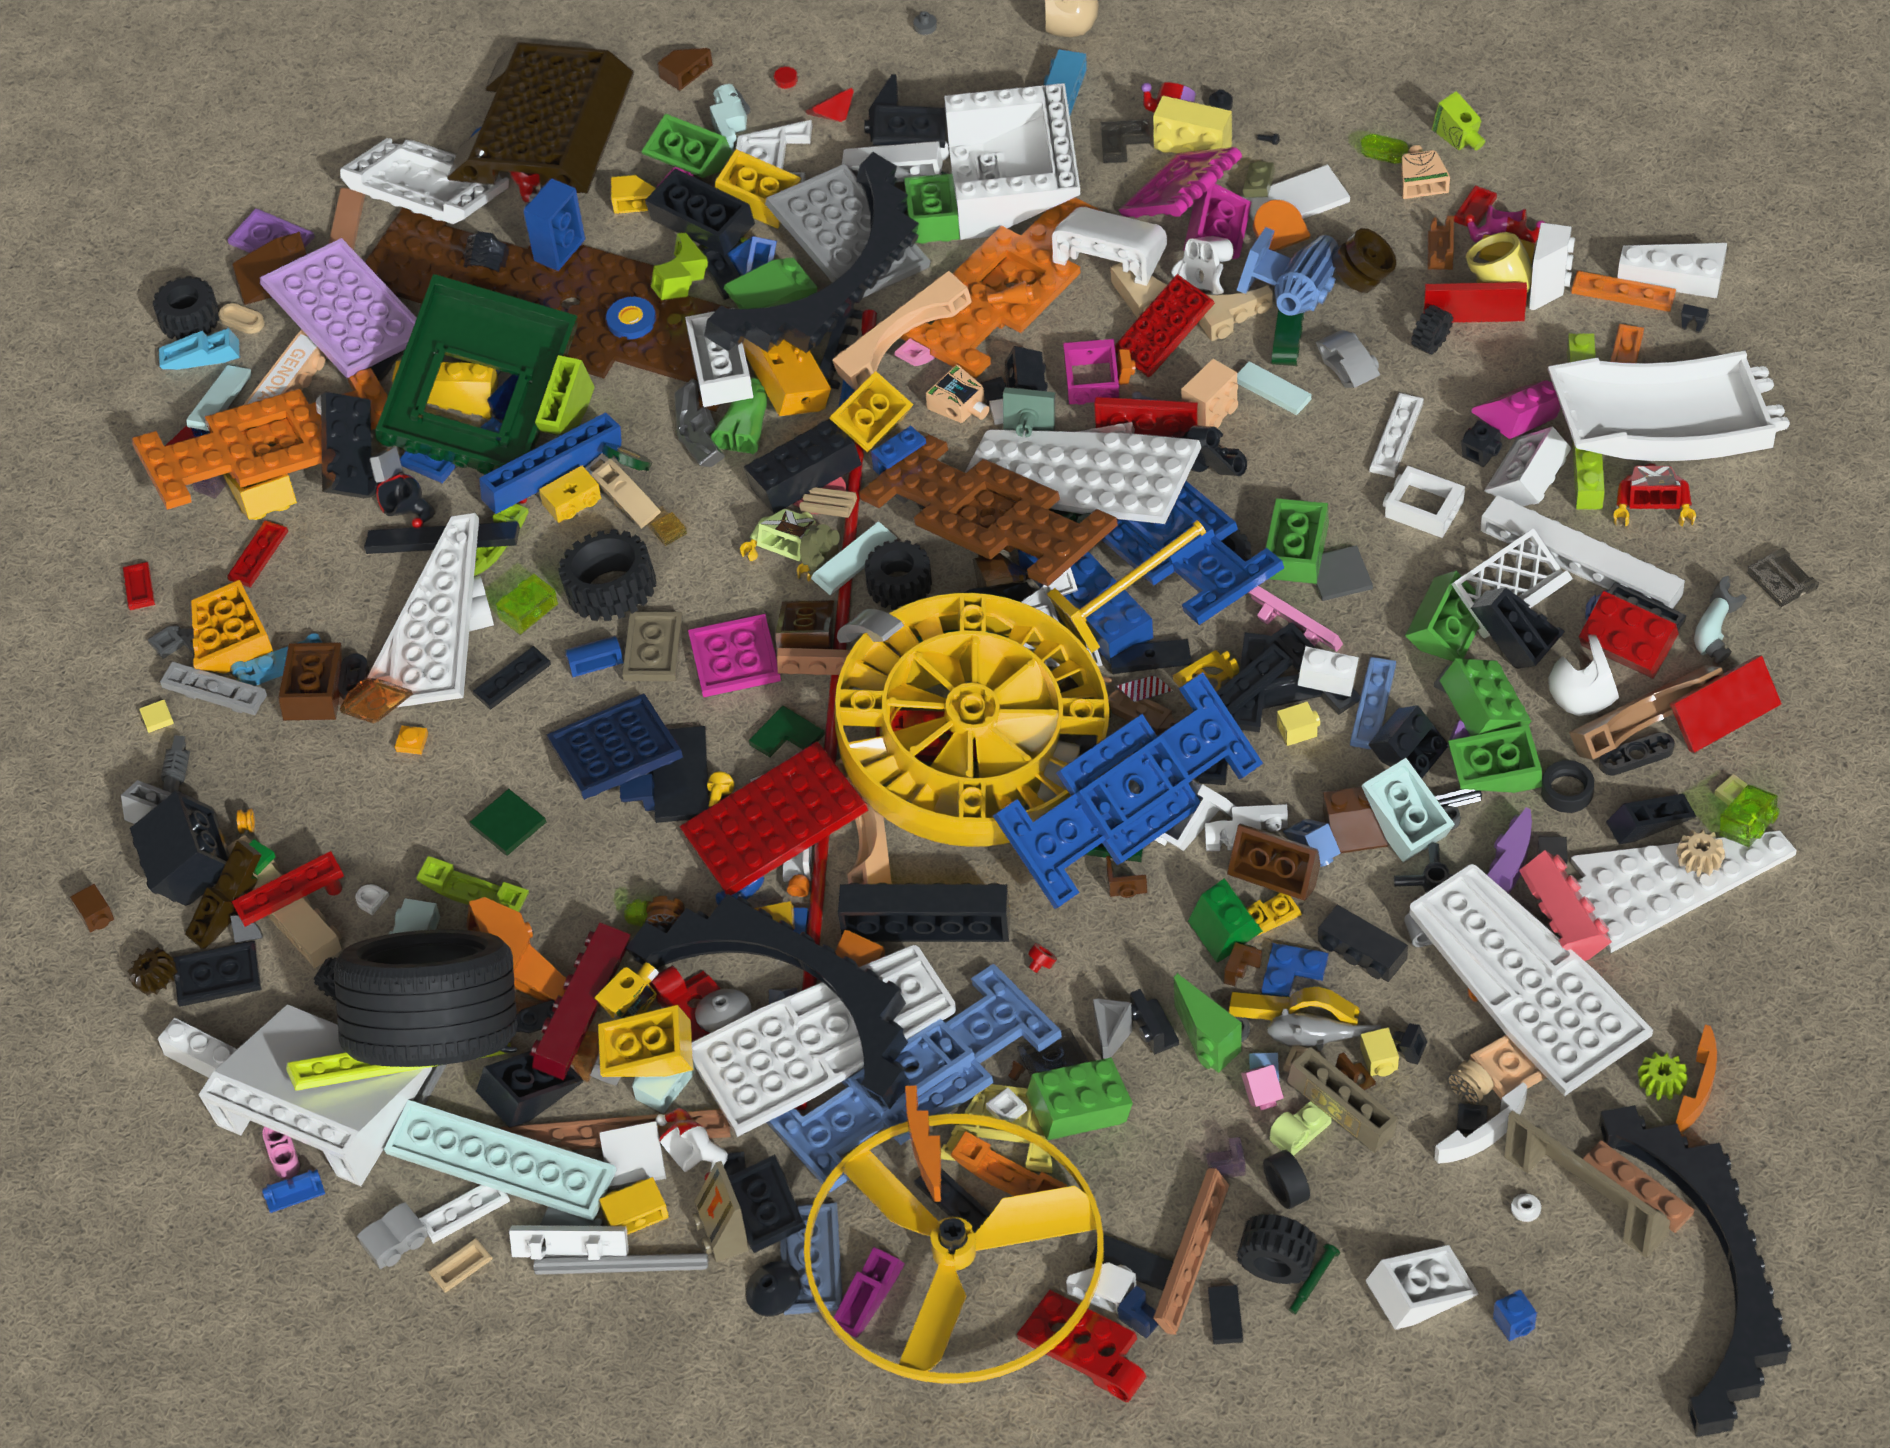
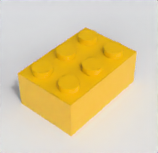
M736 149L715 181V188L748 203L754 219L778 229L782 223L765 205L766 198L801 183L802 178Z

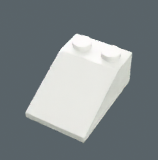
M1449 1245L1381 1260L1366 1279L1368 1286L1394 1329L1415 1325L1479 1294Z

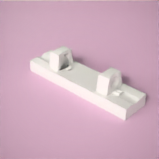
M512 1225L509 1230L512 1257H531V1259H542L543 1257H588L589 1260H599L601 1257L628 1256L629 1253L626 1226ZM544 1238H545L546 1247H542V1243H543Z

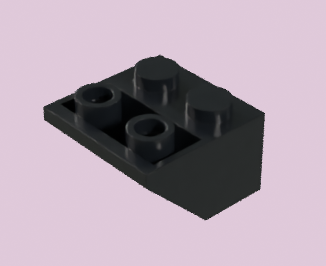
M1418 705L1398 708L1368 744L1380 761L1389 767L1407 758L1421 779L1448 748V743Z

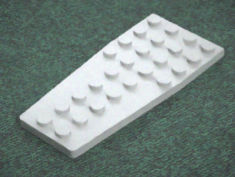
M988 430L985 432L965 473L979 461L986 459L1058 491L1060 500L1050 509L1078 514L1092 513L1094 510L1099 509L1115 516L1116 519L1165 524L1199 454L1201 444L1199 440L1130 433L1032 431L1029 437H1025L1026 431H1024L1023 437L1017 435L1016 430Z
M1468 865L1410 904L1409 914L1504 1033L1564 1096L1652 1036L1653 1029L1589 964L1573 950L1569 949L1567 951L1562 948L1558 941L1560 939L1476 865Z
M916 945L859 967L864 971L868 968L875 972L883 982L892 981L901 988V995L906 1004L893 1021L904 1029L902 1033L907 1040L937 1020H944L956 1011L955 1001L920 948ZM823 983L762 1007L692 1042L693 1064L737 1137L817 1097L864 1068L861 1041L854 1020L840 998Z

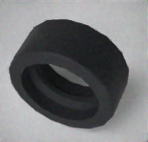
M1562 760L1553 763L1545 770L1542 777L1541 795L1544 802L1552 809L1563 813H1574L1587 807L1593 798L1594 777L1584 764L1573 760ZM1568 776L1580 780L1584 785V791L1578 795L1564 796L1553 790L1551 785L1556 778Z
M1282 1150L1264 1159L1263 1168L1266 1179L1283 1207L1291 1209L1309 1200L1310 1188L1307 1178L1292 1153L1288 1150Z

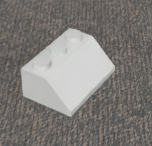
M1541 223L1533 261L1530 310H1535L1563 295L1565 287H1570L1572 272H1567V270L1572 269L1573 255H1570L1569 252L1573 253L1575 238L1571 237L1572 227Z
M1554 427L1517 437L1484 491L1494 496L1499 495L1505 499H1510L1520 506L1538 504L1544 498V493L1548 486L1555 480V475L1559 468L1565 464L1571 447Z

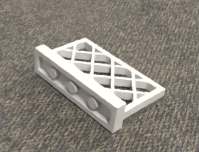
M1533 528L1451 585L1480 626V629L1477 631L1485 639L1490 634L1471 609L1474 603L1481 597L1482 584L1493 586L1494 589L1506 587L1516 595L1521 593L1518 597L1530 605L1529 608H1531L1573 578L1567 570L1565 572L1561 570ZM1529 537L1536 546L1535 555L1523 552L1524 541ZM1508 553L1517 556L1515 568L1503 565L1504 554ZM1522 557L1534 560L1532 572L1520 569ZM1539 561L1547 563L1553 573L1549 576L1538 574ZM1485 567L1497 569L1495 581L1483 579ZM1502 570L1514 573L1513 586L1501 583ZM1519 575L1531 577L1530 589L1518 587ZM1466 580L1477 582L1475 595L1468 594L1462 583Z

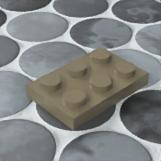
M630 612L622 674L624 681H676L683 624L682 612H634L633 614Z

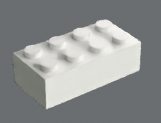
M714 312L685 317L703 407L753 398L743 343L735 345L728 352L704 337L707 319Z

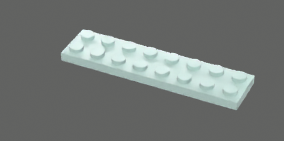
M411 1100L407 1101L384 1148L388 1155L594 1221L601 1206L599 1199L605 1197L617 1171L615 1165Z

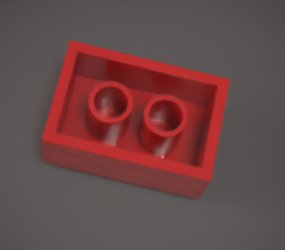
M1603 591L1578 637L1581 646L1591 650L1588 635H1596L1605 657L1654 679L1679 632L1675 623Z

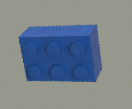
M551 178L539 190L535 198L525 206L524 215L534 261L559 271L585 241V234L576 188Z

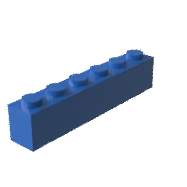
M605 412L479 478L481 500L497 514L539 492V489L581 465L585 468L602 454L605 443L622 446L621 426Z

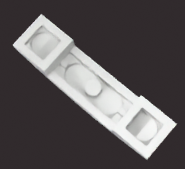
M1523 1082L1502 1097L1500 1113L1466 1138L1457 1130L1435 1146L1434 1160L1437 1163L1461 1160L1477 1154L1499 1140L1507 1132L1509 1113L1513 1110L1520 1115L1526 1101L1527 1085Z

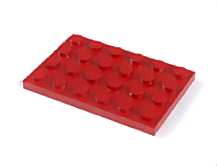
M817 741L679 827L725 894L732 896L869 810L859 794Z

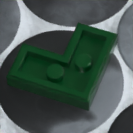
M782 705L749 739V745L771 758L787 740L804 750L815 742H819L825 734L823 729Z

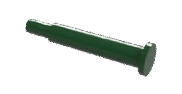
M1329 1243L1323 1246L1324 1252L1296 1294L1297 1297L1288 1311L1296 1315L1304 1301H1307L1333 1258L1340 1255V1251L1335 1246Z

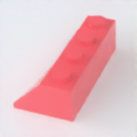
M1544 850L1519 871L1534 897L1538 900L1542 899V902L1538 905L1541 911L1551 920L1549 925L1553 932L1561 937L1558 941L1562 948L1567 951L1569 949L1573 950L1584 961H1587L1612 942L1607 935L1609 928L1601 918H1596L1593 914L1595 907L1586 896L1582 897L1580 894L1581 886L1572 875L1568 876L1566 873L1567 864L1558 854L1553 856Z

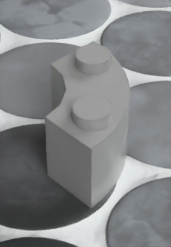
M1340 330L1316 342L1323 362L1335 371L1345 388H1355L1380 376L1376 357L1368 353L1355 333Z

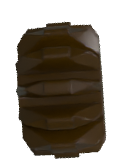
M158 947L154 950L148 948L143 955L139 954L137 960L131 962L133 967L127 971L130 975L129 980L132 982L131 984L147 996L151 993L157 995L162 988L167 989V984L174 981L173 975L178 972L173 957Z

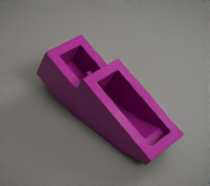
M873 1247L861 1273L857 1271L834 1316L836 1322L846 1333L855 1338L859 1337L891 1290L905 1265L904 1262Z

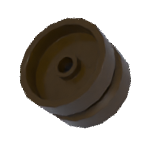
M1360 228L1355 231L1332 255L1333 266L1339 277L1349 287L1360 293L1372 291L1380 284L1381 280L1395 270L1397 265L1396 256L1386 240L1378 233L1367 228Z

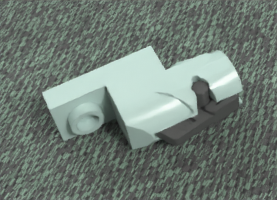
M725 84L714 91L715 105L709 107L712 124L716 133L726 137L733 152V143L737 142L735 133L746 130L747 115L751 110L740 92L732 84Z

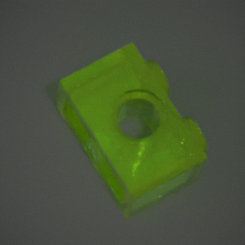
M532 574L529 578L520 582L509 594L503 596L496 603L499 619L521 635L556 607L558 601L555 589L537 575Z
M1748 784L1720 815L1719 836L1750 847L1757 838L1760 839L1763 836L1765 829L1770 823L1773 824L1777 820L1779 815V808H1777L1778 795Z

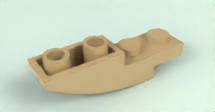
M603 453L585 467L599 484V487L641 529L661 513L636 483L612 459H608Z

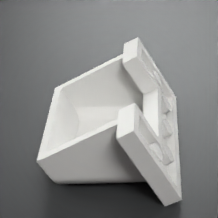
M1130 780L1128 785L1130 791L1138 794L1140 790L1138 783ZM1193 780L1189 782V785L1201 803L1194 813L1155 839V841L1163 846L1169 842L1184 851L1203 830L1205 823H1209L1219 810L1232 817V807H1236L1234 804L1210 788L1200 785Z

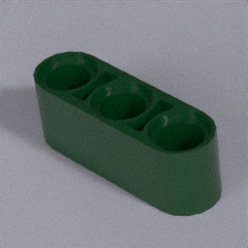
M1278 309L1272 349V365L1297 366L1304 312L1290 316L1283 314Z

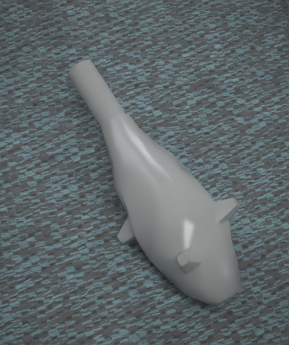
M1283 1009L1281 1016L1273 1018L1267 1025V1033L1275 1041L1287 1046L1316 1045L1318 1050H1322L1326 1043L1352 1037H1361L1363 1033L1381 1029V1025H1352L1319 1015L1306 1013L1289 1014L1287 1009Z

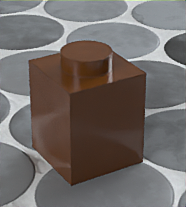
M95 884L70 896L76 912L90 933L96 929L101 930L105 928L109 922L115 920L109 905Z

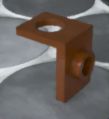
M1110 855L1106 856L1110 897L1122 896L1124 898H1131L1136 894L1147 893L1146 875L1113 878Z
M1344 1052L1338 1055L1335 1067L1356 1084L1359 1074L1363 1075L1365 1082L1358 1086L1364 1091L1376 1085V1081L1362 1063L1354 1065Z

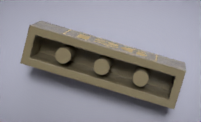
M1309 1047L1291 1064L1287 1082L1373 1153H1376L1394 1136L1399 1118L1313 1048Z

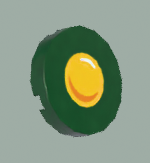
M605 443L602 449V453L606 457L611 459L614 455L620 464L639 471H649L652 465V461L647 457L619 445Z

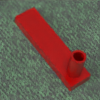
M329 851L233 900L232 903L243 925L246 927L322 887L331 896L340 894L342 885L339 879L344 877V874L334 855Z

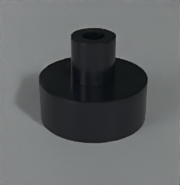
M1219 89L1210 95L1209 106L1230 111L1233 107V97L1230 93L1225 92V90Z

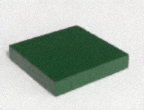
M510 789L506 790L469 821L471 828L506 856L547 823L543 815Z

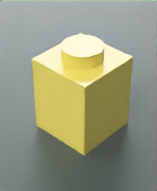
M1308 702L1277 711V727L1287 746L1317 737V727L1320 726V719L1318 713L1315 710H1311Z
M1389 1028L1361 1034L1360 1049L1371 1076H1388L1394 1070H1398L1399 1055Z

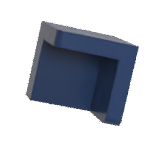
M652 774L641 775L620 785L621 802L642 800L645 811L654 810V780Z
M1136 1285L1118 1305V1319L1146 1339L1159 1325L1154 1319L1156 1310L1146 1303V1292Z

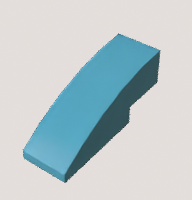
M229 328L210 336H206L203 331H200L159 348V363L162 369L178 370L225 363L240 358L239 339Z

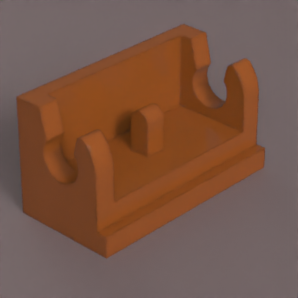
M1447 216L1444 226H1438L1437 218L1435 217L1431 221V231H1428V269L1453 270L1454 216Z

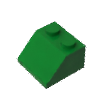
M1225 878L1200 896L1188 920L1216 963L1224 960L1231 954L1235 943L1244 945L1263 931Z

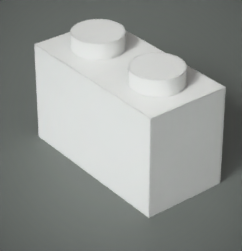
M1305 647L1298 686L1351 697L1359 657Z

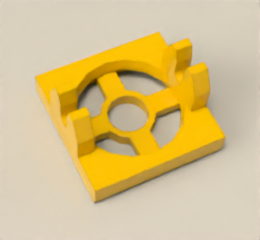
M1215 650L1174 674L1173 681L1181 687L1192 680L1194 673L1199 675L1203 672L1207 679L1213 678L1218 682L1217 687L1214 688L1215 691H1218L1222 681L1229 677L1231 680L1239 673V667L1235 658L1230 660L1228 651L1220 655ZM1216 667L1224 671L1213 675L1207 674L1202 668Z

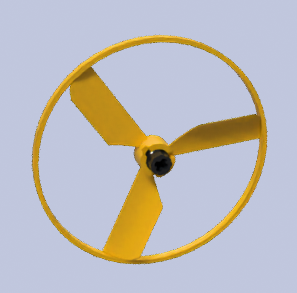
M973 1114L929 1116L930 1126L944 1124L986 1126L1009 1132L1037 1145L1063 1165L1075 1179L1081 1190L1076 1186L1002 1198L994 1211L975 1233L972 1231V1225L962 1218L949 1217L938 1221L870 1151V1149L878 1144L908 1132V1121L872 1136L857 1146L832 1170L821 1186L813 1202L805 1230L804 1259L806 1275L814 1301L826 1323L851 1350L867 1361L889 1372L919 1381L934 1383L983 1381L1019 1370L1038 1360L1066 1338L1079 1323L1091 1303L1101 1276L1104 1257L1101 1216L1089 1185L1079 1170L1060 1150L1039 1135L1019 1125L988 1116ZM843 1172L891 1222L931 1237L932 1255L939 1266L899 1364L869 1351L846 1333L828 1311L815 1284L811 1266V1239L814 1224L827 1193ZM1096 1230L1097 1257L1089 1288L1073 1316L1048 1341L1032 1352L997 1367L964 1373L929 1372L941 1361L967 1296L956 1271L968 1267L975 1259L976 1251Z

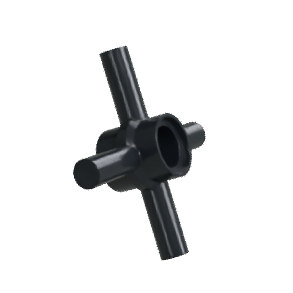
M1433 842L1428 845L1429 864L1425 867L1422 875H1394V887L1423 886L1424 891L1427 893L1455 874H1450L1448 867L1440 862L1439 844Z

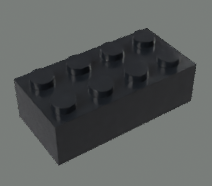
M676 168L645 200L651 220L677 233H686L691 240L724 256L755 224L748 203Z
M828 419L812 429L799 434L787 443L776 447L762 457L753 460L743 468L751 489L776 514L802 499L804 494H811L809 490L815 487L822 488L862 464L854 441L832 420Z

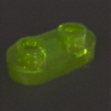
M1369 134L1361 140V153L1367 158L1398 164L1402 163V156L1408 154L1409 148L1407 143L1399 139Z

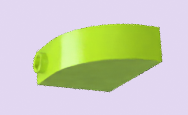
M558 355L535 421L540 431L563 435L580 425L595 388L582 360Z

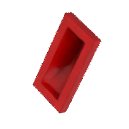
M852 87L845 89L805 110V113L811 116L843 122L847 118L854 91Z

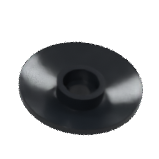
M774 1261L761 1266L753 1273L746 1286L745 1296L749 1307L756 1314L765 1317L784 1313L796 1302L800 1294V1275L792 1265L782 1261Z

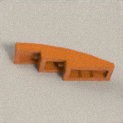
M905 1086L908 1129L913 1153L922 1178L934 1201L941 1202L940 1136H929L928 1110L918 1111L917 1086Z

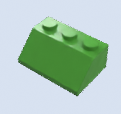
M665 114L643 148L642 154L704 178L720 172L732 154V150L725 136Z
M1457 571L1434 577L1405 634L1420 651L1452 662L1456 658L1464 659L1479 628L1478 623L1451 585L1462 577ZM1467 581L1463 582L1462 586L1466 592L1475 595L1476 590Z

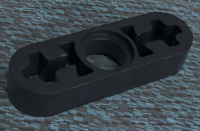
M1659 732L1619 745L1616 749L1600 756L1599 768L1604 774L1614 776L1666 759L1673 754L1674 739L1667 733ZM1657 743L1667 745L1666 749H1663L1661 746H1657ZM1634 750L1641 751L1644 757L1635 759L1629 753ZM1611 759L1612 762H1616V765L1613 766L1611 763H1607V760Z

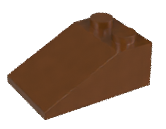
M300 232L275 238L232 263L244 305L273 298L260 284V277L307 255Z
M834 600L782 601L775 633L776 650L778 651V648L832 649Z
M341 642L289 643L278 697L283 721L336 720L340 696L338 684L342 655Z

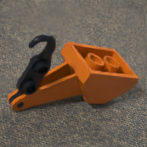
M486 897L470 901L466 924L467 930L485 932L501 938L512 951L515 989L544 1002L524 1008L517 1013L516 1032L533 1033L542 1030L547 1017L552 1018L555 1013L552 1009L557 996L563 997L566 991L563 989L566 978L531 946L532 929L528 921L524 922L520 912ZM506 1046L500 1051L514 1053L517 1051V1048Z

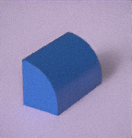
M616 635L564 649L572 677L623 663Z

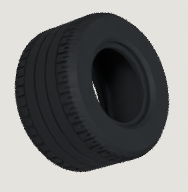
M457 929L418 930L387 934L362 940L348 946L341 952L334 963L339 1042L342 1049L357 1061L388 1067H425L454 1064L496 1053L506 1047L516 1034L517 1014L513 955L511 948L501 938L493 934Z

